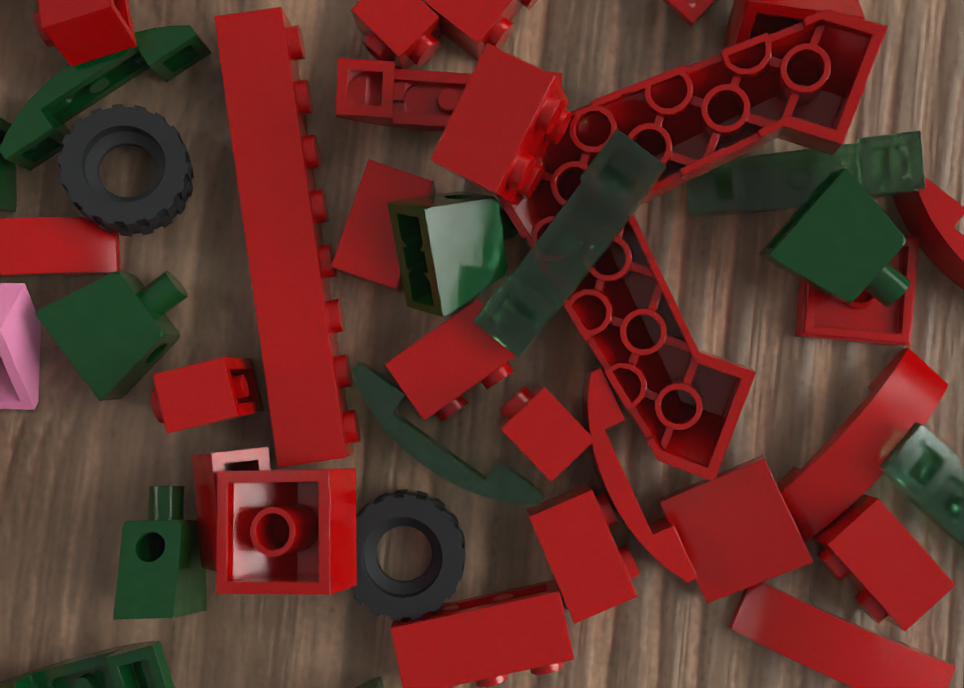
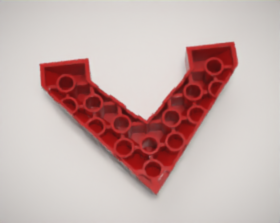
M826 9L804 18L798 24L769 35L764 33L723 49L720 54L689 66L684 64L591 101V104L570 111L572 115L569 125L559 143L555 145L549 142L539 164L544 166V172L530 198L522 196L518 206L497 197L520 236L525 240L535 256L537 264L578 331L604 369L605 375L627 411L629 410L647 439L646 442L658 461L715 482L756 372L750 367L697 348L632 209L776 138L833 155L844 144L888 26Z

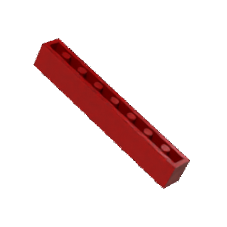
M282 7L214 16L277 465L280 468L347 458L354 453L353 443L360 442V427L356 410H347L344 388L352 387V371L348 355L339 354L337 333L344 332L345 330L344 316L340 300L331 299L329 278L336 277L337 270L331 267L335 256L331 244L324 245L321 223L329 222V213L324 190H316L313 169L321 168V157L316 135H308L305 114L313 113V101L308 81L300 80L297 60H304L306 58L302 32L299 25H291Z

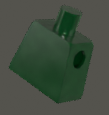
M846 168L830 172L759 253L767 261L829 297L849 304L863 290H866L885 307L890 306L905 293L911 283L909 279L889 264L890 260L905 245V236L857 178Z
M450 192L396 200L388 203L407 307L445 317L505 275L508 265L504 241L515 237L519 232L503 206L499 207V202L494 196L470 192Z
M167 270L146 286L135 275L116 271L40 309L35 315L98 400H118L127 395L178 341L180 337L179 331L167 317L166 313L185 300L188 294L177 278Z
M150 486L148 520L125 521L122 527L113 620L176 618L206 611V569L201 568L197 520L184 519L185 486Z

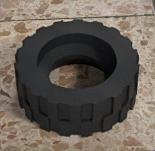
M123 104L112 105V108L102 110L100 107L93 110L90 116L85 119L80 118L73 124L74 129L69 135H65L61 143L63 145L62 153H58L57 164L61 168L59 179L61 185L68 193L66 195L90 223L95 222L101 230L109 233L114 231L119 232L121 236L133 237V234L142 233L143 235L154 233L153 230L161 226L165 228L173 223L172 219L178 213L181 215L186 208L185 202L188 197H191L193 191L191 178H194L193 166L180 133L174 126L170 127L163 116L157 112L152 114L145 107L134 105V107H124ZM131 145L140 147L147 151L156 163L157 173L152 186L138 196H117L109 192L100 180L99 168L103 158L111 150L120 146Z
M408 489L377 496L375 500L370 503L368 502L356 515L357 586L351 587L355 594L353 597L360 605L364 603L370 608L369 612L380 616V614L390 616V620L401 621V618L411 617V620L422 618L424 613L429 611L433 613L441 608L442 602L446 598L450 599L459 580L461 581L466 555L463 530H460L459 520L453 512L450 513L445 508L446 504L438 498L434 500L427 496L428 493L417 491V493L407 492ZM398 526H410L421 531L427 537L432 549V558L427 570L421 576L409 581H400L389 577L381 569L377 560V546L381 537L390 529Z

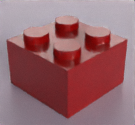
M487 43L430 160L456 176L518 206L522 196L527 198L532 196L542 178L544 166L539 164L549 142L557 145L563 137L572 112L566 110L570 102L555 75Z

